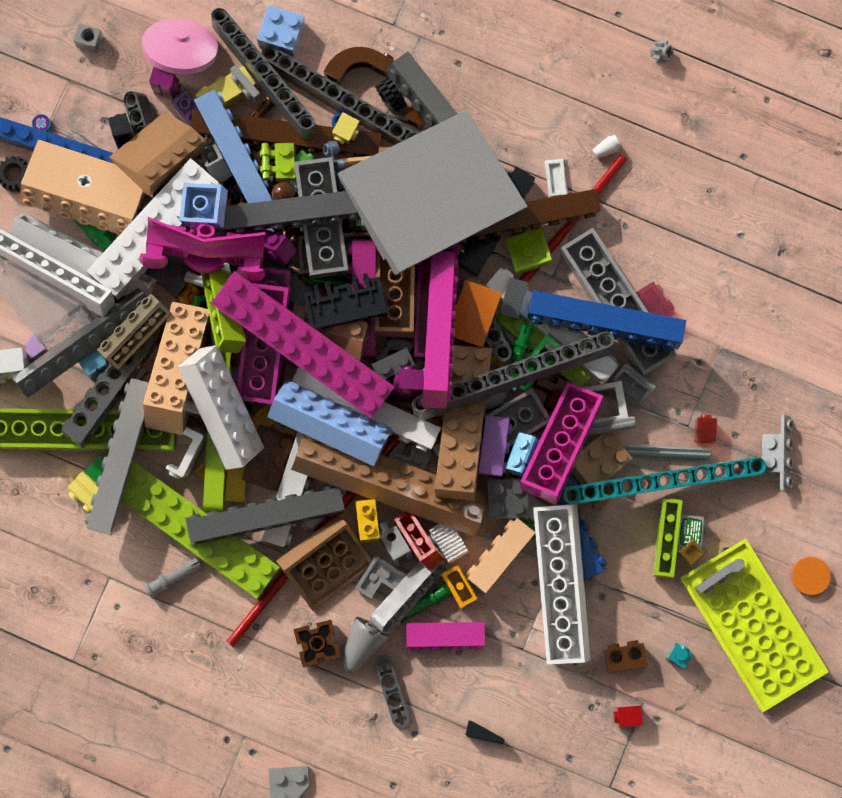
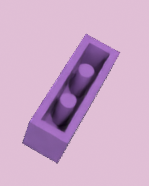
M486 415L478 475L501 478L502 473L506 474L507 469L505 467L507 462H504V456L509 454L510 443H506L507 435H511L512 424L509 423V418Z

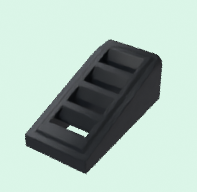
M468 720L465 733L467 737L504 744L505 739Z

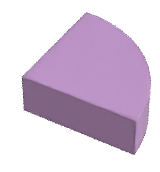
M35 333L29 338L26 347L30 360H33L46 350Z

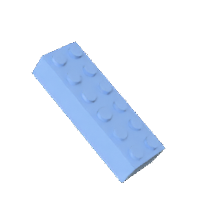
M286 380L274 398L267 416L372 466L377 462L392 431V428L384 423L377 422L364 414L351 410L347 406L338 404L332 399L325 398L289 380Z

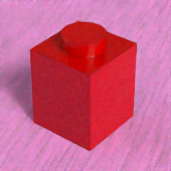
M641 706L616 707V711L613 712L614 723H617L618 727L643 725Z

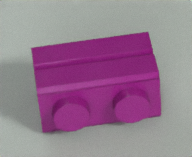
M153 67L149 79L153 93L174 99L181 90L179 78L176 77V74Z

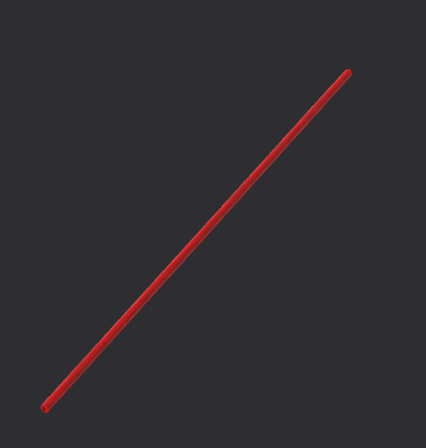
M620 154L592 188L597 190L598 196L626 163L627 158L624 155ZM577 217V221L570 223L566 221L547 244L550 254L554 252L581 217ZM541 267L524 272L519 280L529 282ZM467 343V344L465 345V346L476 347V345L471 344V343ZM419 406L417 409L424 410L425 408ZM392 435L381 455L389 456L391 451L400 442L398 436ZM347 491L342 497L344 509L355 498L356 493ZM337 515L326 517V520L315 530V532ZM283 571L226 640L232 647L236 645L287 582L288 577Z

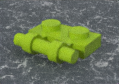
M262 143V150H260V158H262L260 173L263 180L269 181L270 175L276 174V181H295L294 143H275V150H269V144ZM270 159H275V166L270 165Z

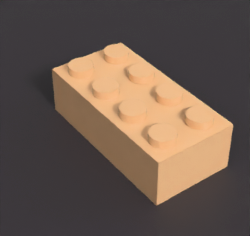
M518 518L515 521L511 519L503 529L505 531L503 536L498 535L491 544L493 548L490 551L486 549L479 558V561H481L479 565H473L466 574L468 576L467 582L484 596L535 534L532 529Z

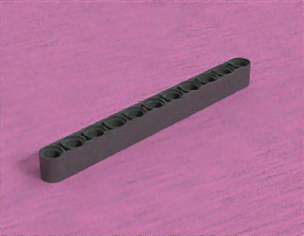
M267 45L262 49L261 54L264 57L267 55L274 56L272 59L266 57L265 59L279 76L338 112L345 113L359 120V124L371 132L381 133V138L389 143L396 145L418 134L278 48ZM284 64H287V65H289L290 67H289V68H282L281 66L284 65ZM304 74L306 77L299 78L297 75ZM318 83L321 85V87L316 88L313 86V84ZM330 93H335V94H337L338 96H337V97H330L329 94H330ZM345 103H352L353 106L347 107ZM366 112L369 116L364 117L361 113ZM383 122L385 126H378L376 123ZM397 131L400 132L401 135L395 136L392 133Z
M602 332L452 384L451 402L447 401L446 409L425 408L424 410H418L419 406H423V395L418 396L412 403L414 415L420 420L428 419L608 356L614 351V336L609 332ZM608 342L610 344L608 346H604L601 343ZM589 348L592 351L584 352L583 349ZM566 355H572V356H573V357L570 358V359L565 358ZM548 361H553V362H555V364H553V365H548V364H546V363H547ZM534 367L537 370L529 371L528 369ZM517 374L518 377L511 378L510 375ZM493 380L500 381L498 384L491 383ZM474 387H481L479 391L473 390ZM456 393L463 394L461 397L454 396Z

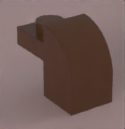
M545 377L535 381L532 387L547 393L543 407L553 412L567 383L559 377L552 382L550 378Z

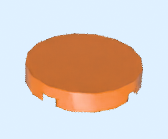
M817 557L801 559L794 565L791 572L792 583L804 595L814 596L820 594L830 583V570L826 563Z

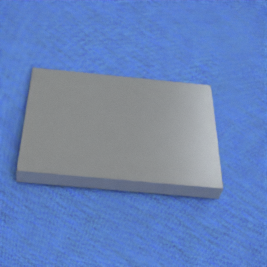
M467 110L337 173L383 260H387L395 275L528 207Z

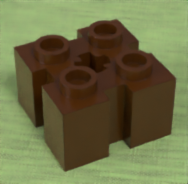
M332 620L316 623L317 628L310 630L309 625L293 629L297 645L303 646L304 651L299 652L303 668L318 665V659L325 658L326 662L341 659L338 643H333L331 638L336 636ZM315 639L323 641L320 649L312 646L315 643Z

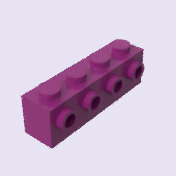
M265 229L264 257L286 265L297 249L287 236ZM246 231V234L254 233L253 231Z
M405 366L399 370L398 374H395V378L392 381L394 388L390 393V396H394L393 402L413 403V400L420 396L423 390L424 370H415V367Z

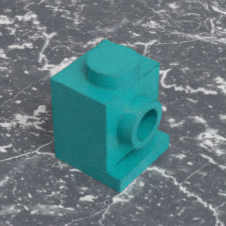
M676 642L665 659L680 669H685L693 655L689 648Z

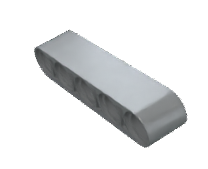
M419 561L372 613L369 619L370 624L384 635L390 633L445 572L447 563L442 561L428 570Z

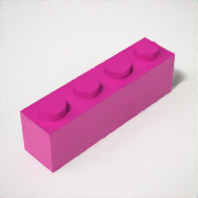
M484 622L406 623L407 648H411V651H422V647H430V651H442V647H450V651H460L461 647H469V650H481V647L485 646Z

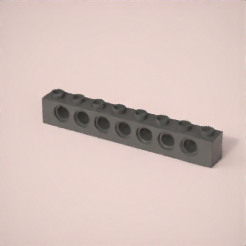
M167 319L143 343V346L135 351L130 357L132 361L129 364H123L117 370L108 362L107 369L104 373L101 372L98 375L94 387L87 390L85 399L81 404H77L72 417L63 423L62 433L64 437L82 448L85 447L124 393L126 383H130L131 378H135L161 342ZM116 373L121 374L118 379H111L112 375ZM103 389H109L108 394H100ZM97 404L98 408L96 410H89L91 405ZM80 420L87 421L84 426L77 425Z

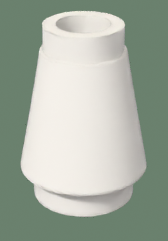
M613 135L611 137L608 136L592 150L597 159L619 152L618 150L622 147L616 136Z

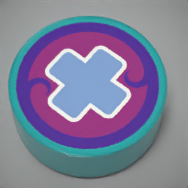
M38 114L32 119V127L46 132L51 129L52 124L48 116Z

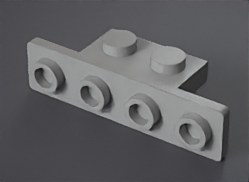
M781 415V434H762V459L766 463V470L763 473H780V491L784 493H790L793 486L791 469L793 468V460L791 458L793 440L791 439V431H793L794 424L791 417L787 415Z

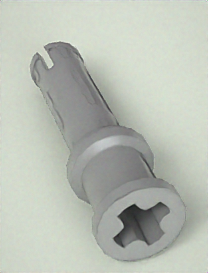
M195 557L167 575H159L158 579L149 584L145 583L144 586L150 597L154 599L155 595L164 590L168 591L170 585L202 567Z

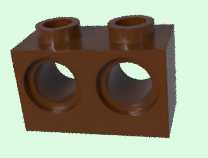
M638 640L629 641L627 646L620 647L619 643L608 645V649L604 650L608 673L648 666L644 643L639 644ZM632 649L640 652L638 660H633L630 657ZM614 652L621 656V661L617 664L611 661V655Z

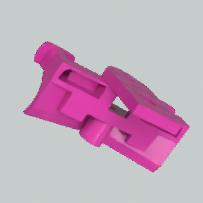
M148 217L146 254L141 253L139 256L143 266L152 269H162L168 264V258L163 256L167 254L168 256L185 257L186 265L199 273L216 272L223 268L224 263L227 262L228 264L244 265L238 266L237 273L248 281L257 282L265 277V270L260 269L264 259L265 232L244 235L227 233V236L223 237L216 236L214 227L208 223L200 224L198 227H190V232H186V227L168 225Z

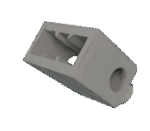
M388 521L380 523L378 525L381 531L379 537L396 568L413 560L411 550L396 526L391 527Z

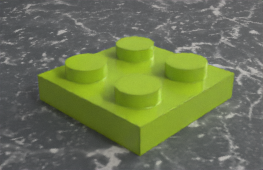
M542 227L506 239L517 275L553 263Z

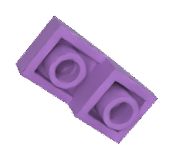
M184 91L171 104L191 126L192 110L199 109L195 101Z

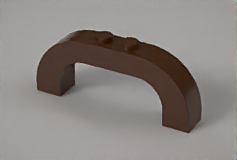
M352 47L339 52L330 60L323 71L324 77L341 85L350 71L365 67L387 78L389 76L386 69L395 60L388 53L382 54L368 47ZM411 105L405 116V122L421 131L426 123L421 114Z

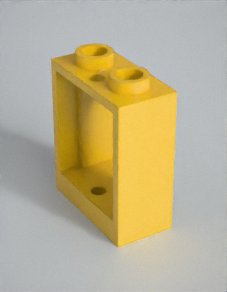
M375 499L356 501L361 544L380 542Z

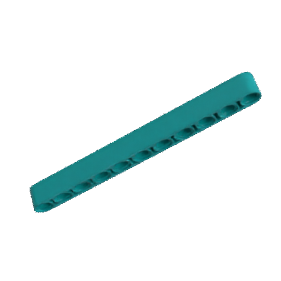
M746 458L564 487L560 500L564 504H578L760 475L766 470V463L762 458ZM754 461L758 465L756 471L752 469V463ZM736 464L740 468L738 474L734 472V466ZM717 467L721 469V475L719 477H717L715 474V470ZM699 470L703 472V478L701 480L697 478V472ZM680 473H683L685 476L683 483L678 479ZM662 476L666 478V484L664 486L660 484V478ZM644 478L648 482V486L646 489H644L641 485V482ZM625 481L629 483V490L627 492L623 490V483ZM606 484L611 488V492L608 495L604 492ZM588 487L592 490L590 498L585 495V490ZM569 490L574 494L571 501L566 497V493Z

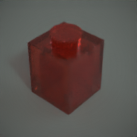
M702 414L695 419L694 443L714 444L716 442L717 418H712V415Z

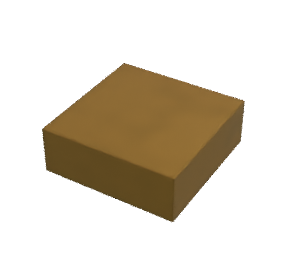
M694 539L678 552L691 567L706 554Z

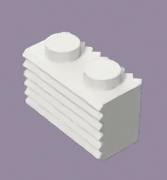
M438 524L429 530L430 537L435 545H438L440 553L445 559L443 561H447L448 564L469 553L455 529Z

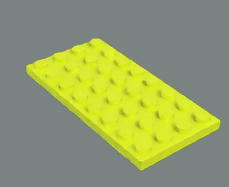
M746 538L679 578L762 713L829 672ZM742 559L745 566L737 573H729L730 578L720 584L718 581L713 584L714 589L706 595L703 592L697 594L694 590V587L733 560Z

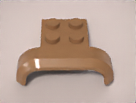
M612 432L602 433L581 451L571 474L580 485L606 481L633 458ZM607 484L604 487L606 495L611 492ZM588 487L585 491L591 497L592 490ZM612 498L592 501V508L601 509Z

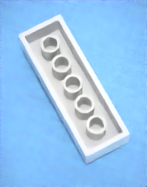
M218 346L200 348L178 366L179 371L225 469L244 467L264 446Z

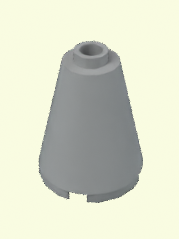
M357 616L353 622L340 661L343 664L342 668L349 673L357 672L385 644L389 635H384L371 625L369 620Z

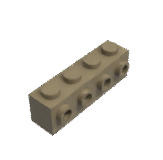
M150 294L141 301V304L128 315L121 325L115 328L113 334L107 340H104L97 350L118 370L172 313Z

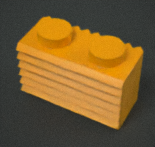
M456 565L441 575L460 609L476 601L477 596L473 593V589L469 586L459 566Z

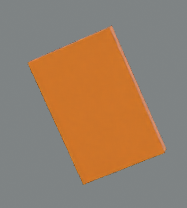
M466 279L455 308L454 337L483 347L502 292Z

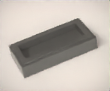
M509 278L499 315L518 320L528 282Z

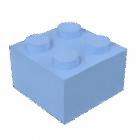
M268 5L257 38L258 46L264 48L267 45H272L289 56L294 57L305 25L304 15Z
M184 183L179 221L186 227H198L200 224L208 223L214 228L223 229L228 190L222 185Z

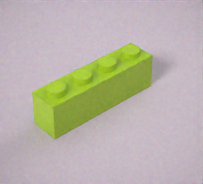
M661 499L652 577L674 578L683 500Z

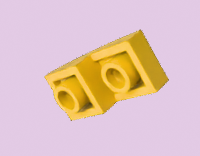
M246 465L244 467L226 469L225 501L244 502L246 481H243L242 477Z

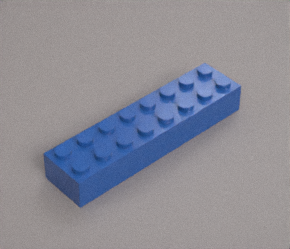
M535 290L532 292L527 320L534 325H542L544 323L549 324V327L554 329L565 327L570 332L579 333L580 331H585L590 336L609 332L614 336V340L621 338L631 344L642 342L644 346L655 348L656 345L662 346L667 351L679 349L683 343L687 321Z

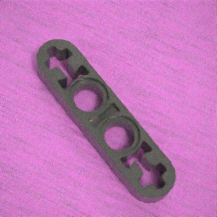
M379 655L375 659L374 664L392 722L397 728H405L410 722V717L392 660L387 655ZM381 658L389 661L386 667L388 671L392 669L393 673H387L381 677L380 672L384 671L382 666L378 667L377 664L380 663ZM388 676L393 677L395 680V684L391 688L385 687L383 683L384 679ZM397 695L400 697L401 703L399 706L394 707L390 704L391 696ZM404 707V711H401L402 716L407 718L404 721V725L396 723L395 719L398 718L397 712L393 714L392 710Z

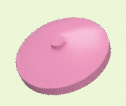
M167 19L153 24L146 30L142 39V51L145 58L156 68L172 74L188 75L204 71L215 62L218 53V42L208 28L197 22L186 19Z

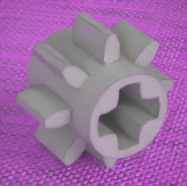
M667 40L655 41V44L650 49L652 59H656V63L664 64V62H669L673 57L674 49L672 45L668 44Z

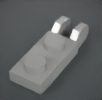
M742 559L733 560L694 587V590L697 594L703 592L706 595L714 589L713 584L718 581L721 584L730 578L729 573H737L745 566Z

